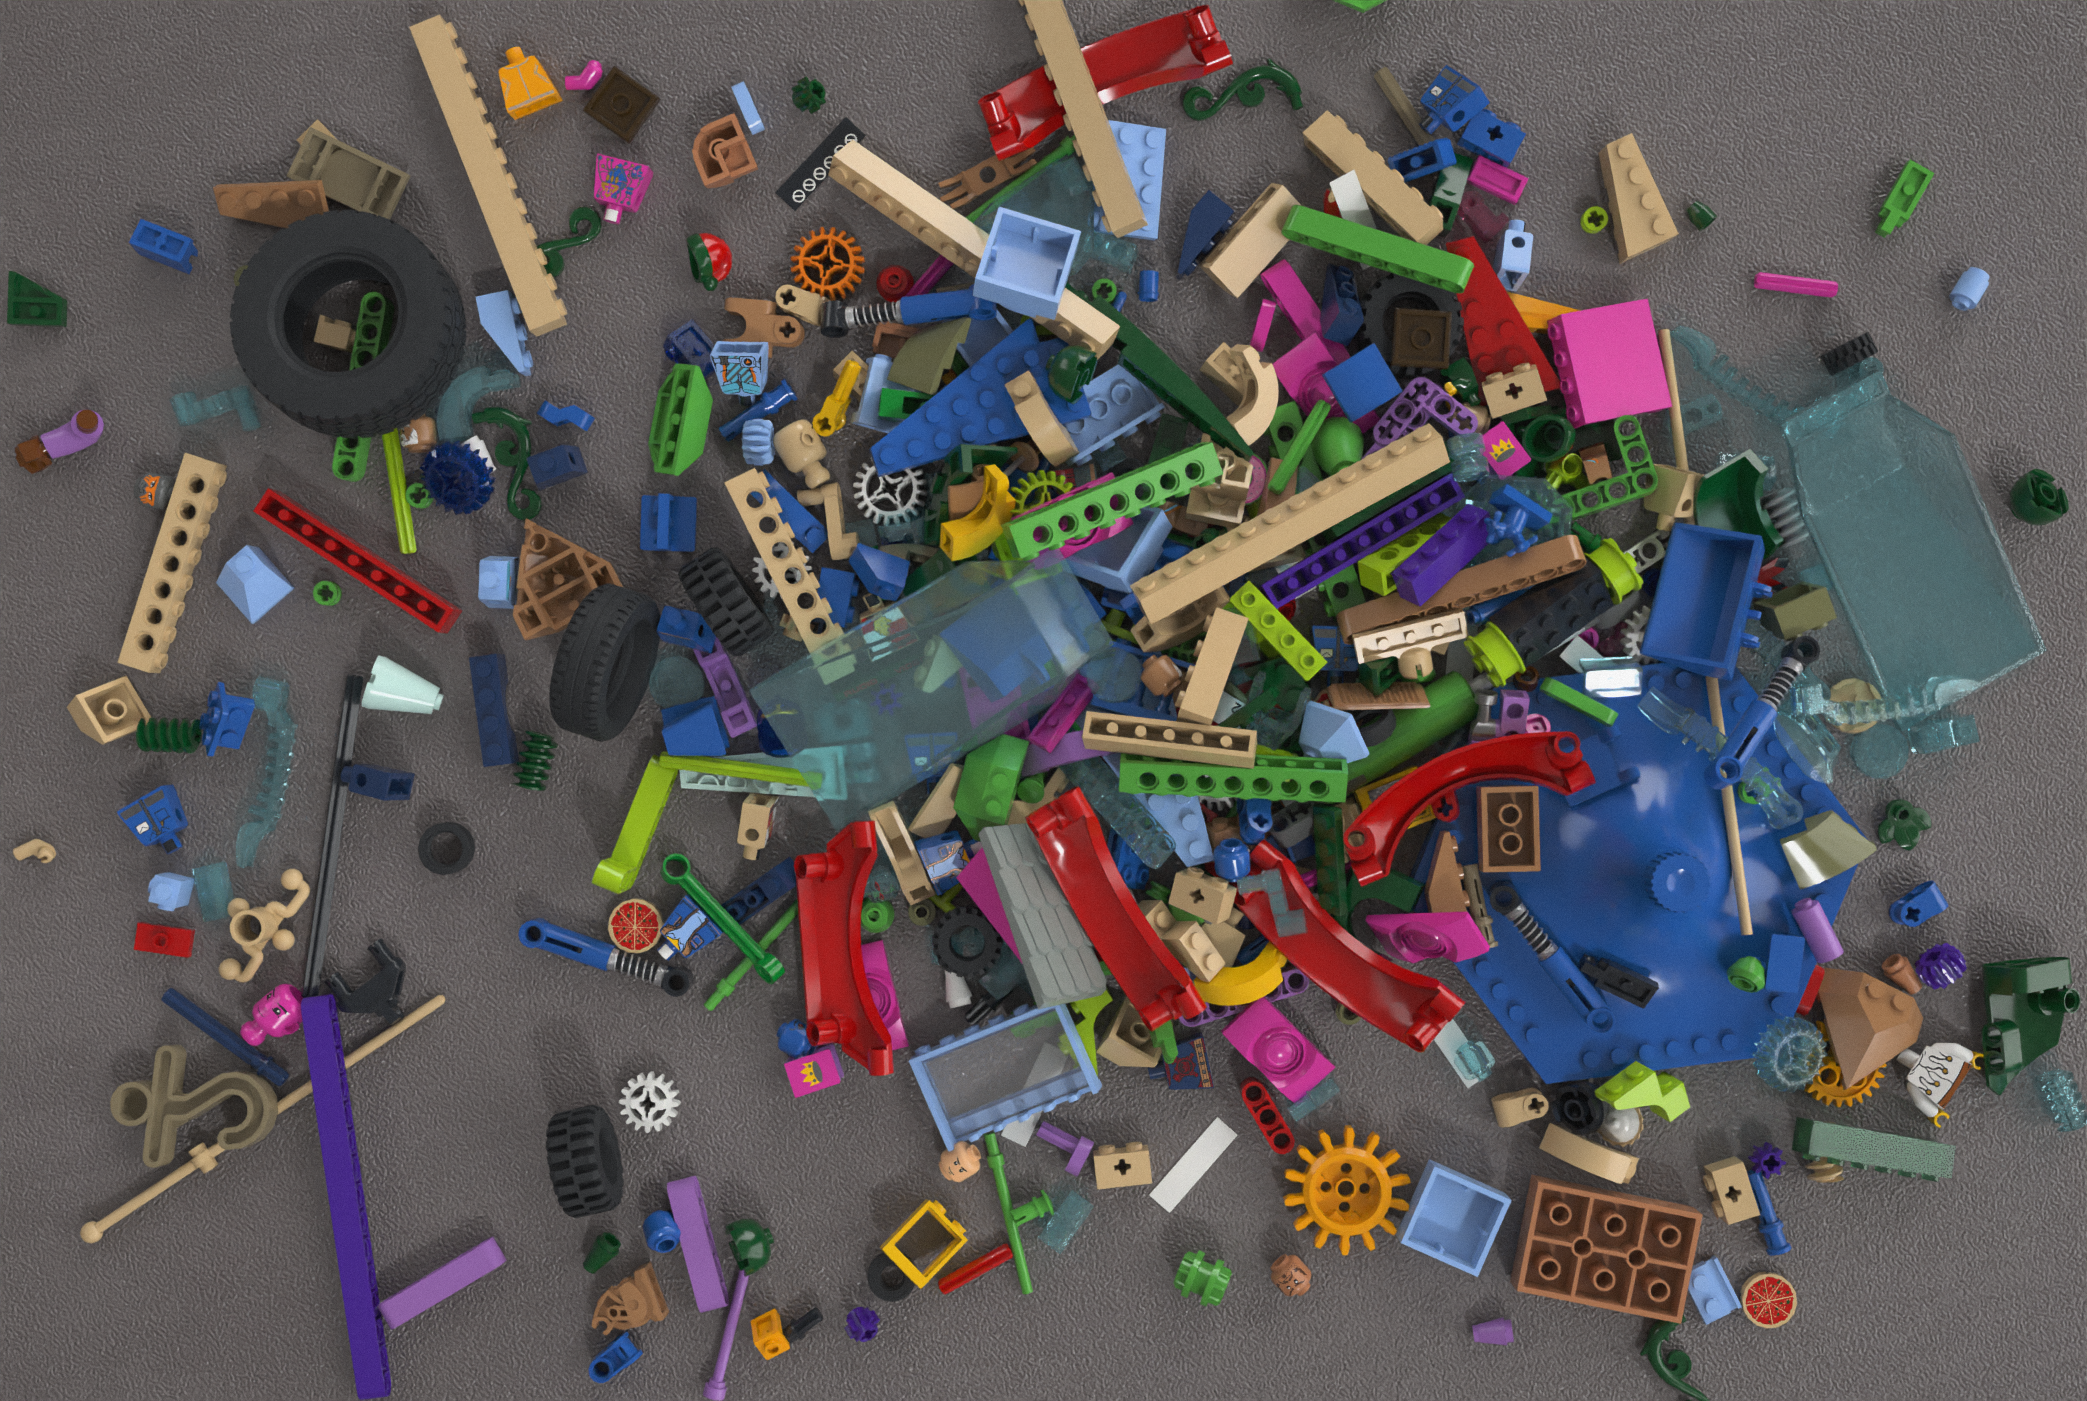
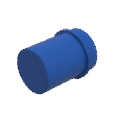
M1150 270L1140 271L1139 292H1137L1139 301H1158L1159 272Z

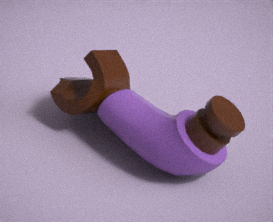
M81 410L67 424L42 434L41 439L36 435L18 444L15 447V458L20 467H24L31 474L40 472L52 465L48 454L54 459L75 453L96 443L103 433V420L94 411Z

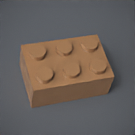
M1476 786L1478 869L1482 872L1541 871L1538 786Z

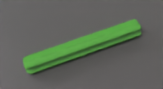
M1318 400L1268 485V489L1274 494L1280 495L1285 489L1331 409L1329 403L1324 400Z

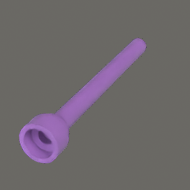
M739 1270L713 1377L709 1378V1382L705 1383L703 1396L708 1399L720 1401L724 1400L727 1387L723 1379L749 1276H744V1270Z

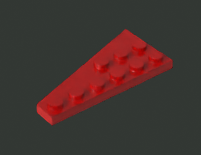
M1471 236L1447 242V252L1467 258L1474 264L1464 292L1456 294L1458 302L1461 303L1463 309L1460 313L1461 317L1464 318L1463 327L1472 369L1478 383L1480 405H1488L1481 383L1486 381L1487 376L1497 372H1502L1503 375L1514 372L1513 368L1523 363H1529L1530 366L1536 364L1544 392L1559 389V378L1475 237ZM1511 383L1507 391H1511L1512 395L1518 393V387Z

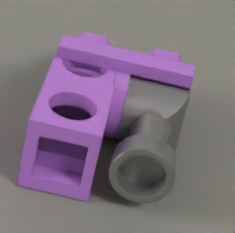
M1500 689L1499 719H1491V706L1496 705L1498 693L1492 690H1476L1474 701L1479 704L1477 719H1474L1470 724L1469 745L1498 737L1525 734L1530 701L1527 692Z

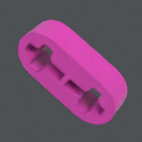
M1264 298L1250 341V345L1259 352H1263L1276 307V302Z

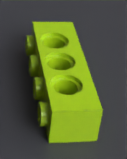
M1438 513L1359 560L1358 568L1361 585L1382 596H1386L1397 589L1391 573L1451 520L1452 517Z

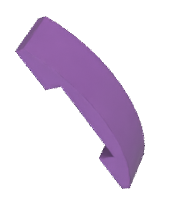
M716 637L712 653L693 649L720 706L721 715L730 736L734 738L756 727V720L745 691L720 640Z
M1083 730L1068 733L1062 737L1051 753L1044 751L1034 744L1029 745L1022 769V777L1050 771V768L1097 756L1104 757L1116 754L1117 752L1085 749L1082 739Z

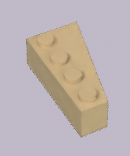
M1628 134L1607 144L1598 154L1604 185L1607 188L1609 198V212L1612 213L1614 238L1617 241L1619 250V264L1670 241L1679 233L1633 134Z
M1216 607L1213 616H1207L1202 630L1207 632L1204 641H1198L1193 655L1198 657L1195 666L1189 665L1184 680L1189 682L1186 692L1180 690L1175 704L1176 707L1180 708L1177 722L1203 725L1212 724L1249 618Z

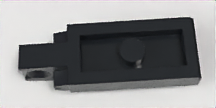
M1584 954L1579 961L1580 971L1589 975L1588 977L1594 982V986L1638 1007L1645 1008L1659 989L1658 982L1609 959L1601 957L1598 960L1593 956Z

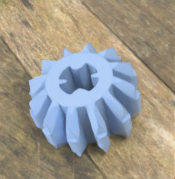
M763 419L746 421L742 430V449L746 463L754 464V466L772 463L775 455L773 424L770 420Z

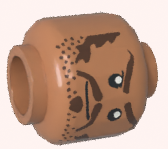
M1284 1254L1272 1264L1270 1268L1272 1271L1271 1280L1285 1296H1294L1296 1294L1302 1296L1308 1291L1311 1286L1309 1283L1311 1271L1298 1256H1287Z

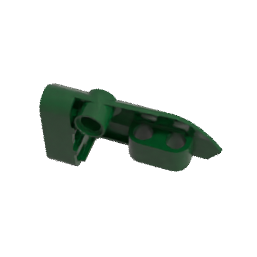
M2069 957L2025 958L1982 964L1987 1024L1982 1029L1986 1086L1996 1095H2001L2011 1080L2028 1064L2058 1045L2064 1014L2078 1011L2081 1004L2080 994L2077 990L2067 987V985L2072 984Z

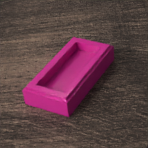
M1478 155L1468 175L1467 183L1516 205L1529 178Z

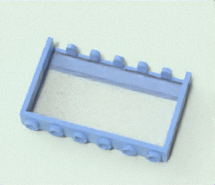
M1024 1004L1013 1010L1014 1014L1010 1016L997 1015L988 1020V1025L979 1027L978 1024H975L963 1030L964 1034L955 1038L954 1034L940 1039L939 1045L930 1047V1044H926L914 1050L915 1055L909 1060V1063L948 1152L954 1150V1145L959 1141H976L982 1134L994 1130V1132L1001 1131L1007 1124L1017 1120L1019 1123L1024 1122L1032 1114L1043 1110L1046 1113L1053 1110L1057 1104L1067 1100L1069 1103L1078 1100L1082 1094L1092 1091V1094L1099 1092L1102 1083L1096 1075L1066 1004L1039 1010L1037 1005L1029 1007L1028 1004Z

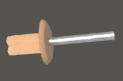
M1033 439L1027 443L1021 441L1014 442L1011 447H1016L1018 453L1011 457L1013 463L1003 472L1007 477L1017 467L1023 471L1032 472L1039 465L1038 454L1041 453V450Z

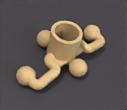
M288 869L281 876V884L284 888L298 890L287 907L277 901H272L265 907L250 909L249 903L242 898H235L228 904L227 911L232 917L230 923L232 938L241 944L243 950L252 958L244 971H242L238 960L232 958L225 959L219 966V974L222 978L227 980L235 979L243 983L250 981L263 961L262 949L271 938L274 947L281 951H286L293 946L295 942L294 934L287 929L279 930L278 926L284 918L292 917L310 894V887L303 880V875L299 870ZM253 916L260 921V935L255 934L251 930L250 921Z

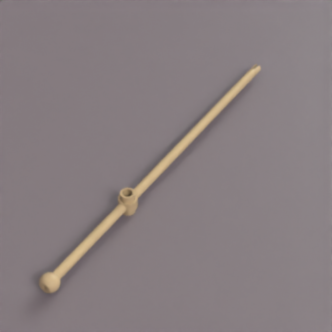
M443 995L436 996L344 1057L346 1069L443 1005L445 997ZM311 1080L277 1102L278 1114L313 1092ZM203 1142L188 1151L193 1159L100 1221L85 1223L80 1231L81 1238L86 1243L98 1242L102 1238L104 1230L194 1170L200 1168L203 1174L213 1169L218 1165L214 1157L225 1149H222L218 1142L209 1148Z

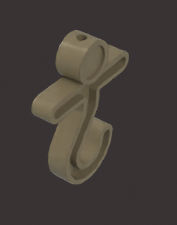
M179 1044L160 1047L156 1052L152 1081L141 1080L122 1084L112 1094L110 1109L113 1117L120 1124L126 1126L147 1124L143 1161L148 1167L155 1168L167 1165L173 1160L177 1128L194 1118H198L233 1095H238L245 1100L248 1113L242 1124L224 1128L219 1132L217 1137L219 1146L225 1150L241 1149L263 1140L274 1127L278 1115L277 1096L271 1084L256 1073L246 1070L222 1073L189 1094L184 1093L182 1089L187 1058L186 1050Z

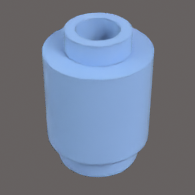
M1970 267L1967 271L1963 272L1949 295L1952 305L1963 311L1974 309L1989 285L1988 280L1990 277L1988 273L1976 267Z

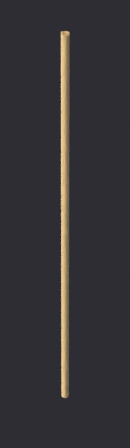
M1662 329L1658 331L1662 364L1672 407L1669 408L1676 466L1677 468L1689 470L1669 329ZM1694 513L1690 518L1684 517V524L1695 525ZM1706 676L1717 756L1726 742L1718 678ZM1720 768L1721 775L1727 778L1725 770ZM1730 785L1727 788L1721 789L1740 931L1741 935H1751L1753 931L1733 787Z

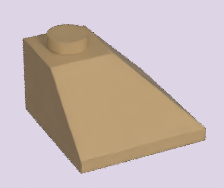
M127 676L78 694L67 706L80 731L102 745L135 732L141 718L145 719L146 723L151 718Z
M1126 996L1107 1027L1096 1053L1119 1066L1155 1067L1162 1050L1161 1047L1153 1048L1149 1029L1145 1026L1139 1013Z

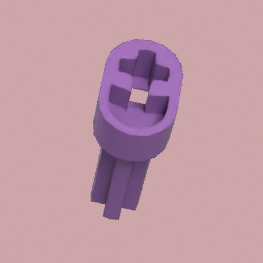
M1043 1121L1036 1135L1072 1154L1065 1171L1077 1177L1094 1142L1083 1136L1078 1139Z

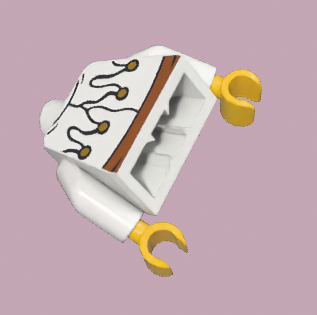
M1935 1043L1931 1047L1926 1046L1921 1055L1907 1048L1899 1054L1896 1060L1911 1069L1905 1080L1908 1081L1907 1090L1914 1104L1927 1116L1931 1123L1941 1127L1937 1123V1118L1943 1115L1949 1119V1115L1943 1109L1952 1098L1969 1069H1981V1067L1976 1066L1975 1059L1977 1057L1984 1059V1054L1971 1051L1957 1043Z

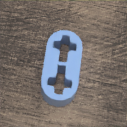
M743 81L732 86L731 88L752 135L764 131V125L745 82Z

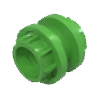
M1199 1250L1197 1254L1190 1251L1187 1252L1173 1283L1175 1288L1181 1290V1296L1188 1298L1190 1292L1202 1296L1200 1305L1207 1307L1208 1303L1215 1306L1219 1305L1231 1278V1269L1224 1267L1225 1261L1218 1259L1215 1265L1203 1261L1206 1254L1203 1251Z

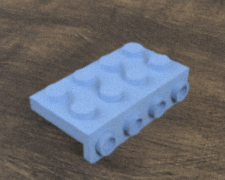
M1108 120L1148 223L1147 226L1126 234L1124 237L1154 241L1158 239L1166 129ZM1094 202V210H1092L1089 219V225L1093 227L1092 234L1114 235L1112 231L1107 232L1101 218L1105 216L1103 207H1098L1096 202Z
M1119 364L1090 381L1089 385L1085 384L1083 386L1092 415L1088 418L1063 425L1068 430L1079 451V454L1065 462L1068 466L1075 462L1078 467L1092 459L1090 453L1099 448L1102 453L1115 445L1114 438L1122 434L1125 439L1138 431L1136 425L1143 420L1149 424L1161 416L1159 411L1165 408L1163 403L1159 404L1150 389Z

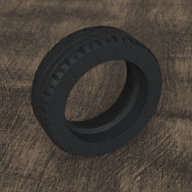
M609 583L594 588L582 600L565 630L551 676L549 693L550 711L554 721L561 729L603 742L615 738L630 722L647 689L660 641L657 633L660 612L657 604L650 596Z

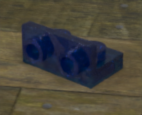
M693 319L667 335L663 348L669 360L678 364L699 366L704 379L715 373L710 358L715 345Z

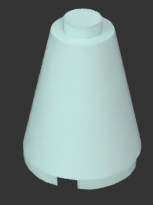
M378 655L371 671L370 681L367 683L364 692L362 707L432 714L434 709L439 711L444 695L439 694V687L389 658Z

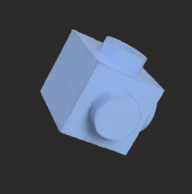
M171 872L156 874L148 886V893H150L148 902L158 904L157 908L166 911H174L175 908L186 906L189 904L195 879Z

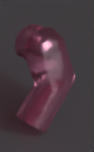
M1624 622L1617 623L1614 635L1599 644L1598 650L1603 656L1611 657L1624 649L1625 646L1620 643V640L1626 636L1621 633V629H1627L1628 624Z

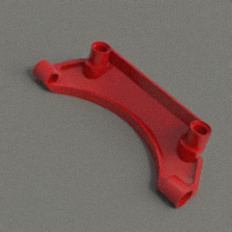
M874 820L850 822L849 825L826 844L827 852L798 855L794 861L807 1020L806 1034L812 1046L829 1043L841 1044L842 1051L868 1069L871 1076L889 1075L894 1073L891 1035L873 1001L865 974L861 947L862 902L869 874L878 856L876 827Z

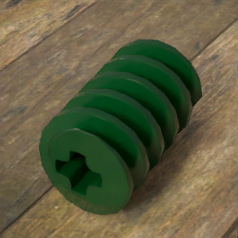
M151 717L148 723H146L145 719L141 718L136 730L137 745L144 752L152 750L154 752L164 751L166 753L172 751L176 753L184 751L189 754L194 753L202 739V729L199 728L200 720L194 719L191 724L189 719L184 718L180 724L177 718L171 719L170 723L167 718H161L158 723L155 717Z
M525 730V733L531 737V740L522 741V744L529 749L528 751H519V755L524 757L525 761L516 762V765L523 770L522 772L513 773V776L520 781L519 783L511 784L534 791L546 790V785L540 781L548 780L549 775L543 770L552 769V764L546 761V759L555 758V754L549 749L557 748L558 743L552 740L555 737Z

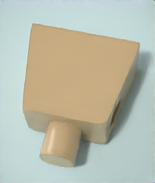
M1653 464L1658 478V486L1654 493L1644 497V507L1647 510L1659 513L1656 524L1657 529L1671 531L1676 517L1690 518L1693 515L1695 490L1704 474L1665 464ZM1646 475L1645 489L1653 484V479L1649 475Z
M1233 906L1229 919L1217 925L1214 923L1211 925L1206 924V922L1200 925L1226 963L1223 967L1233 966L1245 938V934L1236 928L1244 913Z

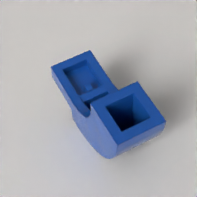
M764 468L762 471L770 487L765 489L770 499L776 497L783 511L778 514L782 523L788 522L795 538L811 553H814L828 538L827 529ZM758 492L750 493L762 505V495Z

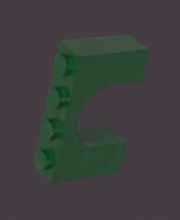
M1350 867L1348 875L1351 876L1348 886H1346L1348 913L1342 916L1330 914V916L1359 941L1352 928V914L1361 900L1367 898L1381 899L1410 913L1415 910L1426 884L1391 868L1388 876L1361 887L1352 867ZM1371 949L1372 951L1387 959L1388 961H1393L1392 958Z

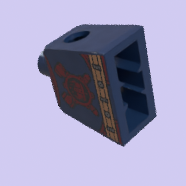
M1202 1032L1175 1041L1178 1055L1173 1063L1167 1064L1162 1054V1061H1158L1155 1067H1148L1150 1080L1166 1077L1170 1090L1214 1088Z

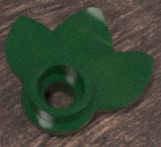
M1905 799L1893 800L1886 806V818L1878 826V838L1882 844L1894 839L1901 848L1910 851L1919 841V831L1931 828V818L1924 809L1913 807Z

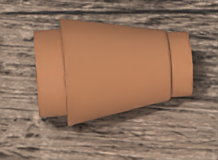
M1893 954L1883 962L1884 975L1908 994H1915L1922 988V983L1907 957Z

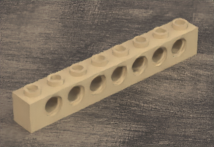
M184 454L117 663L148 673H161V669L166 666L168 661L167 651L177 632L175 626L178 617L182 615L185 608L183 601L186 592L193 584L192 573L195 565L201 559L202 551L200 548L203 539L208 536L210 531L209 520L211 514L218 506L217 495L220 487L226 481V465L192 454ZM203 480L204 488L198 493L197 483ZM194 506L196 513L195 516L192 519H190L188 511L190 507ZM183 532H186L187 541L182 545L180 536ZM177 558L179 566L174 571L171 565L172 561ZM166 584L170 586V594L167 597L163 593ZM158 610L162 613V619L159 623L155 620V614ZM150 636L153 638L154 644L151 649H149L146 644L147 639Z
M753 468L724 482L824 683L828 684L855 671L856 669L853 664L858 661L851 647L845 649L841 641L845 635L838 622L832 623L828 614L833 611L826 597L820 599L816 591L820 585L813 572L807 573L803 564L808 561L801 547L795 549L791 541L795 535L788 522L782 523L778 514L783 511L776 497L770 499L765 489L770 487L763 471L757 473L756 469ZM752 492H758L763 497V503L758 508H752L747 504V496ZM770 517L775 521L776 528L772 533H764L760 530L759 523L763 518ZM778 542L785 543L788 547V555L782 559L776 558L772 554L774 544ZM795 567L800 571L801 578L799 582L790 584L785 580L784 575L788 568ZM804 592L810 593L813 597V604L807 609L799 607L797 603L798 596ZM814 618H822L825 621L826 628L822 633L816 634L811 631L810 622ZM834 643L837 645L838 654L834 658H826L823 655L822 649L825 644Z

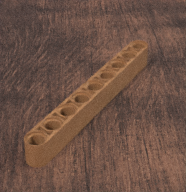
M1566 535L1530 547L1527 551L1516 553L1512 557L1506 555L1461 570L1420 607L1401 598L1399 593L1396 592L1345 609L1337 614L1336 620L1343 642L1351 645L1353 644V634L1465 608L1574 572L1584 567L1587 561L1578 537L1576 535Z

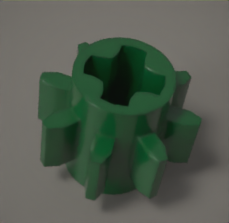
M806 76L797 81L796 86L792 87L793 103L801 112L808 109L812 114L820 110V106L826 103L824 99L825 89L817 79L809 82Z

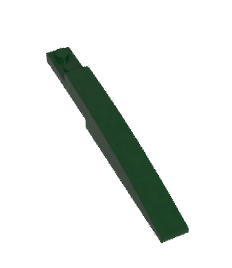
M1067 281L1066 289L1120 326L1112 345L1120 352L1117 364L1200 431L1208 434L1223 449L1225 447L1229 448L1237 457L1243 458L1250 463L1254 452L1208 397L1153 341L1100 295L1091 302L1083 291L1074 289Z

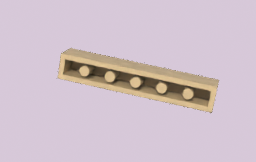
M1327 110L1303 132L1305 146L1338 177L1355 170L1367 205L1402 238L1427 245L1443 231V215L1434 205L1429 206L1425 203L1422 194L1415 187H1408L1404 183L1403 176L1396 169L1390 170L1385 165L1383 157L1377 151L1371 152L1359 134H1352L1340 116L1336 115L1334 117Z
M1086 711L1082 735L1085 749L1254 769L1257 747V731L1090 711Z

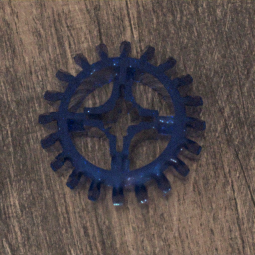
M448 441L442 445L435 446L425 456V462L420 467L423 472L420 474L419 479L425 481L422 489L429 490L430 492L427 499L434 498L436 500L435 507L444 505L445 513L453 509L455 515L462 512L467 515L473 511L480 510L483 504L490 500V495L495 489L492 484L496 478L489 474L493 471L494 467L486 466L485 463L488 457L481 458L479 456L480 449L471 451L470 443L462 447L460 441H455L452 444Z

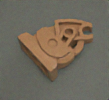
M651 1261L640 1265L634 1271V1276L623 1278L617 1286H611L601 1295L593 1315L592 1327L594 1329L598 1327L599 1321H604L607 1324V1328L603 1331V1334L608 1335L613 1328L626 1330L640 1327L650 1319L655 1322L664 1320L669 1313V1309Z

